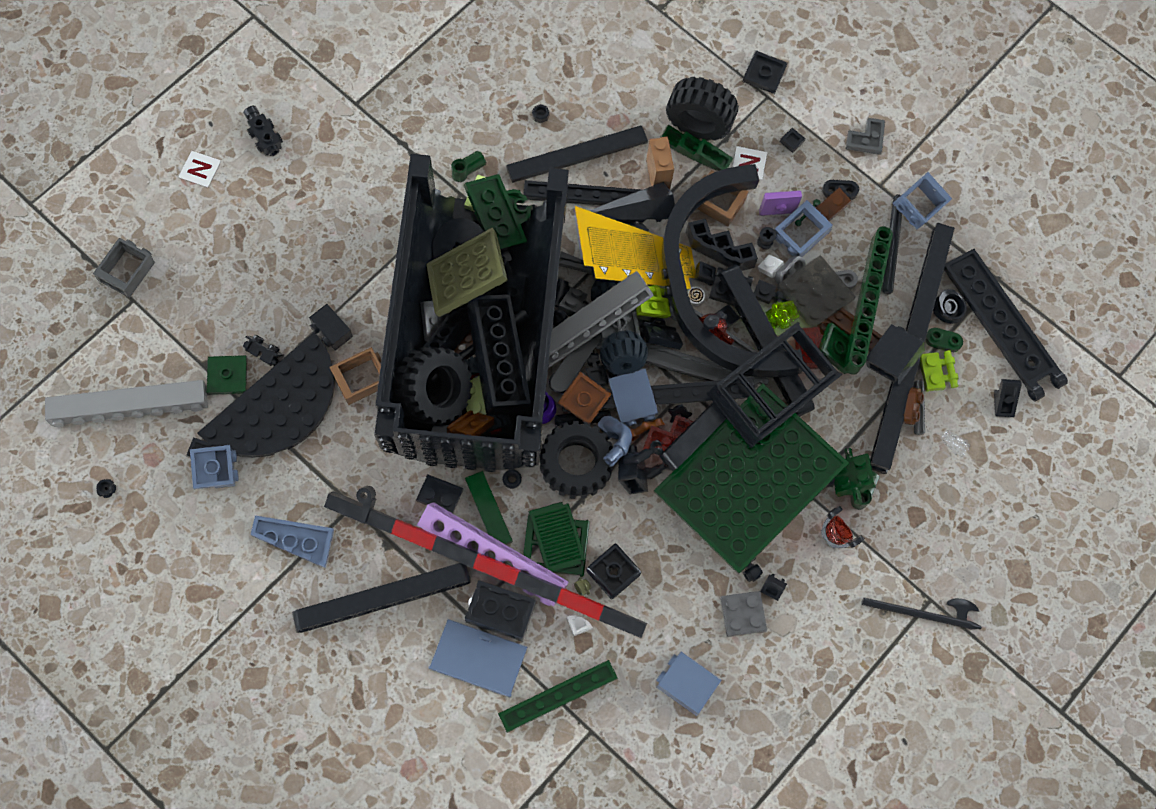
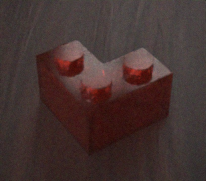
M676 415L670 432L651 425L643 450L651 448L650 444L658 440L662 446H656L655 448L660 447L664 451L693 421Z

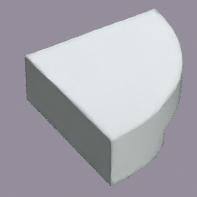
M575 615L566 617L573 636L593 629L589 621Z

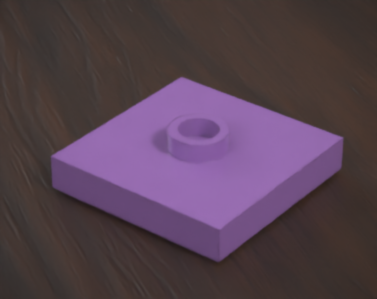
M801 191L765 193L759 208L760 216L792 214L798 208L801 201Z

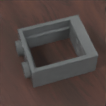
M118 238L93 274L102 284L130 298L155 261L151 256L152 253L147 249H139L132 241ZM125 251L142 260V263L127 283L109 274Z

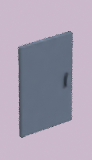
M448 619L429 669L511 697L527 647Z

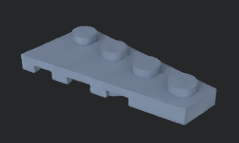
M255 515L250 535L326 569L334 529Z

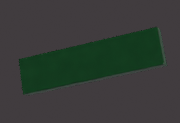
M480 471L465 477L488 535L505 545L512 543L513 540L484 472Z

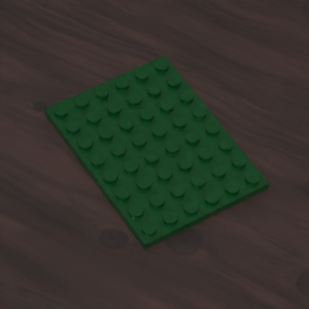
M763 383L756 389L776 415L787 407ZM751 395L740 405V408L758 429L771 420ZM796 413L752 448L749 447L728 419H726L677 469L654 489V493L739 575L849 462Z

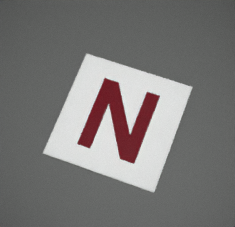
M737 146L733 167L756 164L759 179H762L767 152Z
M191 151L179 178L208 187L221 160Z

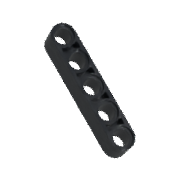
M714 402L659 456L672 471L677 469L726 419Z

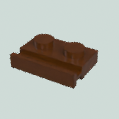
M470 410L447 426V433L480 436L495 425L494 417L479 412L474 414L473 410Z

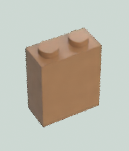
M668 137L649 139L646 163L651 186L664 182L670 189L674 165Z

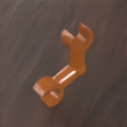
M662 418L655 419L652 422H643L637 428L631 429L632 441L638 439L639 435L644 431L650 429L659 431V426L665 425Z

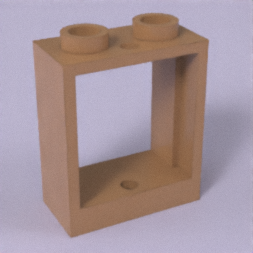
M749 191L731 192L732 195L736 196V199L727 212L709 201L701 205L698 210L729 227L746 201Z
M372 347L330 367L334 379L348 405L377 392L379 381L351 393L342 375L370 360L380 375L382 359L378 352L374 353Z

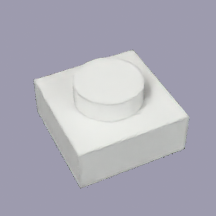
M769 254L758 265V270L774 278L777 271L784 265V262Z

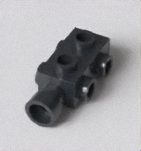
M256 106L247 107L243 111L248 120L249 128L247 132L251 139L255 138L257 140L255 145L259 153L264 152L265 156L277 155L280 149H282L281 143L283 140L278 132H274L273 129L275 127L271 119H267L264 113L260 114Z

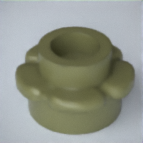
M579 577L578 581L574 582L576 591L581 596L589 595L590 583L587 579L583 580Z

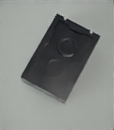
M478 580L474 594L468 601L469 608L465 616V622L523 642L536 605V599Z

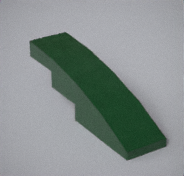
M669 124L661 137H668L671 149L717 171L728 168L733 160V157L707 140L703 139L700 141L688 132L683 134Z

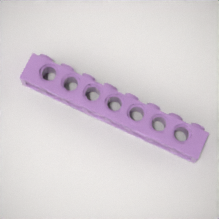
M434 502L427 505L417 526L425 531L485 556H488V551H493L496 555L495 560L502 563L510 561L514 568L527 571L533 576L562 588H566L569 583ZM438 521L444 523V530L439 529ZM455 530L461 533V540L455 538ZM472 541H476L478 543V550L472 548ZM523 589L528 595L539 597L540 601L545 605L554 606L557 604Z

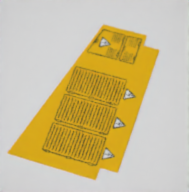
M575 206L584 265L594 268L596 279L623 281L629 275L638 271L646 284L667 286L666 280H663L661 273L663 269V237ZM679 243V254L686 288L691 289L689 278H695L696 274L692 249Z

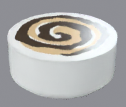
M691 287L687 291L692 306H699L704 302L705 293L701 288Z

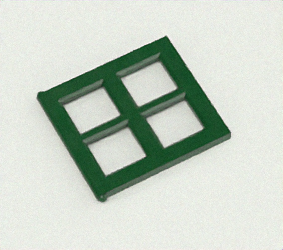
M528 514L523 555L531 559L532 545L538 546L537 540H533L534 529ZM574 519L576 528H581L580 542L586 558L590 521L588 519L586 521ZM586 560L581 561V565L555 573L580 575V577H583ZM536 562L545 568L544 563Z

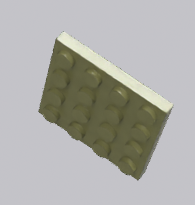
M493 228L427 263L434 311L438 317L451 312L453 309L468 303L477 296L483 295L490 289L507 281L497 234Z

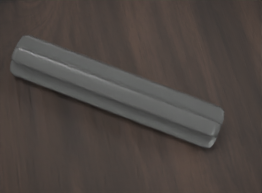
M914 381L913 388H920L921 392L924 393V381ZM925 394L924 401L919 407L920 419L914 425L915 435H924Z

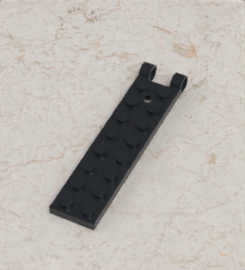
M975 249L945 263L944 271L1023 382L1031 400L1036 402L1045 397L1043 388L1037 382L1048 375L1052 385L1057 389L1068 384L1065 374L1059 369ZM1028 361H1033L1034 366H1030Z

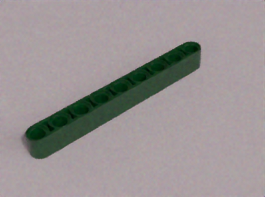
M881 226L877 229L869 247L844 362L845 371L851 375L859 373L867 359L892 240V231L886 226Z

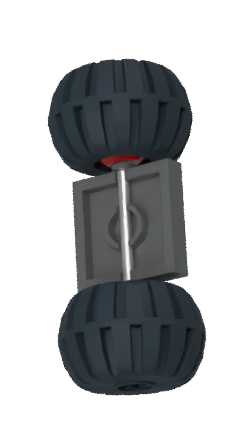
M597 279L591 289V301H594L621 281ZM634 309L600 332L603 342L600 348V359L604 367L616 375L635 373V371L642 369L647 360L648 348L644 339L640 336L636 309Z

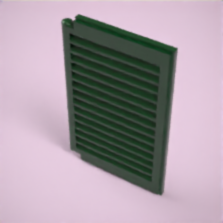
M563 502L528 511L546 569L555 573L579 566L581 561L586 560L569 503L563 505Z

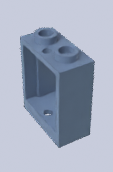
M927 172L893 204L908 219L909 223L918 230L952 198ZM917 187L936 206L925 217L906 198Z
M806 200L775 228V239L779 244H784L788 248L787 251L791 256L803 257L831 232L833 225ZM803 213L820 231L800 248L783 230Z

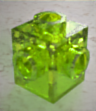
M793 300L776 302L771 305L772 308L765 312L773 329H786L791 326V322L800 318Z

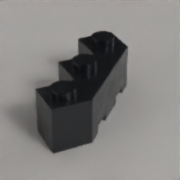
M706 218L688 222L686 234L692 249L728 268L735 264L739 266L741 271L755 268L758 257L752 242L734 246L729 230L711 234Z

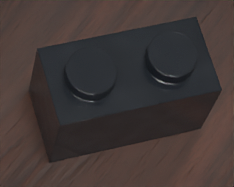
M325 304L309 317L311 329L316 334L320 333L322 335V341L328 348L331 346L336 351L353 337L349 327L328 304Z

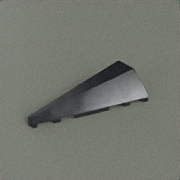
M661 182L589 211L619 222H644L645 220L661 222L662 220H668L675 206L673 193L664 182Z

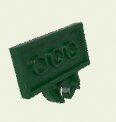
M500 174L466 182L464 188L479 225L484 232L491 228L495 230L500 251L526 244L527 239L521 225L530 217L531 206H527L525 210H519L516 204L526 203L527 197L520 193V190H506Z

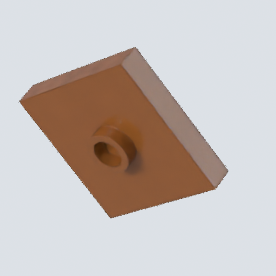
M580 372L557 403L581 421L591 423L610 398L611 393Z

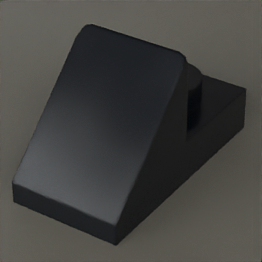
M1001 379L999 390H994L995 416L1015 417L1022 386L1020 380Z

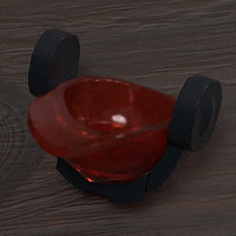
M720 311L717 314L708 313L700 317L703 326L712 334L729 345L734 343V340L726 333L727 315Z
M838 506L827 514L828 518L823 523L821 530L822 537L832 548H853L859 545L865 538L860 535L853 539V533L850 528L837 515L843 510L841 506Z

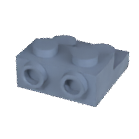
M230 445L190 449L194 490L213 487L215 489L235 486V481H239L238 470H234L233 462H237L236 450H232Z

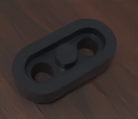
M831 179L826 181L822 188V193L826 198L839 187L850 200L855 199L859 193L858 184L849 180Z

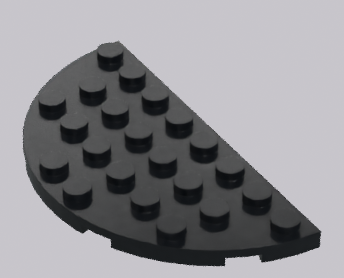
M315 332L312 333L197 434L204 441L212 443L213 447L230 445L232 450H236L237 456L251 458L275 455L277 452L295 447L308 438L323 421L334 394L335 379L330 370V367L333 365L321 339Z

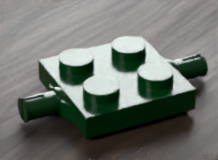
M846 448L844 453L849 464L835 477V492L837 497L853 495L854 503L858 504L859 501L861 504V493L876 488L868 453L853 457L852 449L848 448L847 451Z

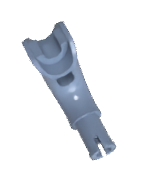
M604 416L598 422V427L606 433L608 440L611 438L617 439L613 449L604 456V460L609 466H614L621 456L627 454L632 441V433L630 428L619 422L618 419L612 416Z

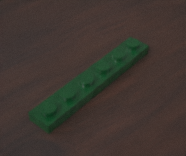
M607 660L498 713L506 732L509 733L617 680L618 677L610 661Z

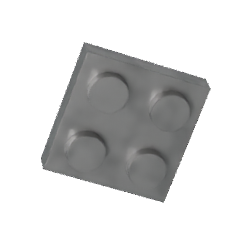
M760 591L720 597L727 637L767 631Z

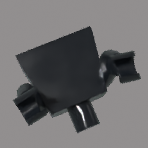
M653 441L650 444L651 448H646L640 452L637 451L636 445H630L627 454L621 456L618 460V481L629 495L648 492L647 479H653L663 473L662 471L665 469L671 470L664 462L652 468L645 465L644 460L650 458V455H661L664 453L662 448H655L656 446H662L660 441Z

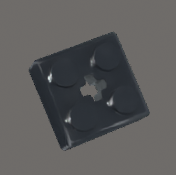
M616 543L586 569V572L611 600L641 575V570ZM610 568L613 570L617 568V575H611Z

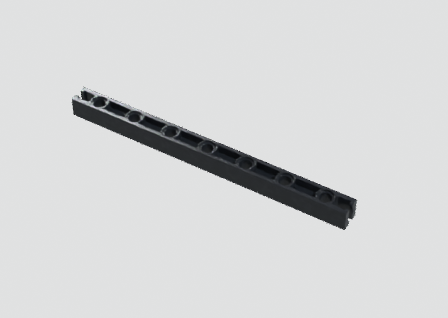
M938 222L931 233L905 329L912 336H919L923 342H925L955 229ZM920 358L899 385L891 381L870 457L872 470L887 474L888 470L891 469L904 421L908 394L913 387Z

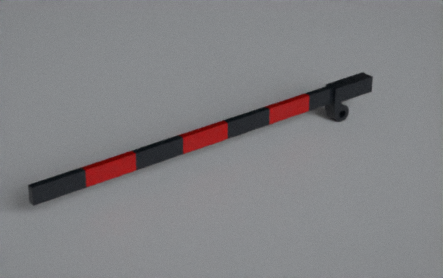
M365 486L357 491L356 497L358 501L334 491L328 493L324 505L325 508L363 524L366 523L636 637H643L647 623L375 510L376 491L371 486Z

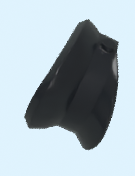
M946 289L936 297L933 312L942 322L956 324L962 320L966 313V302L955 290Z

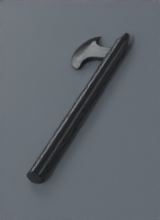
M862 598L861 605L967 629L982 628L981 625L967 620L969 611L979 612V609L974 603L965 599L956 598L947 602L946 605L954 607L957 611V616L954 618Z

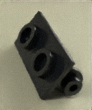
M255 334L254 336H245V338L249 339V341L243 344L245 351L255 357H258L260 352H262L259 359L268 365L275 366L279 362L278 356L284 357V354L279 352L280 348L273 344L268 345L264 343L262 337Z

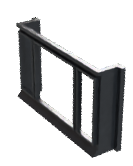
M799 322L787 329L706 393L750 448L843 375L823 355L800 327ZM791 336L824 374L825 377L820 381L787 342V339ZM782 345L814 385L776 415L743 373L778 346ZM738 379L771 419L760 429L753 424L725 389L734 380Z

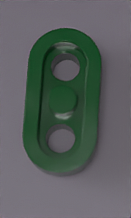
M931 328L926 334L925 342L933 348L954 353L963 346V338L958 333L940 328Z

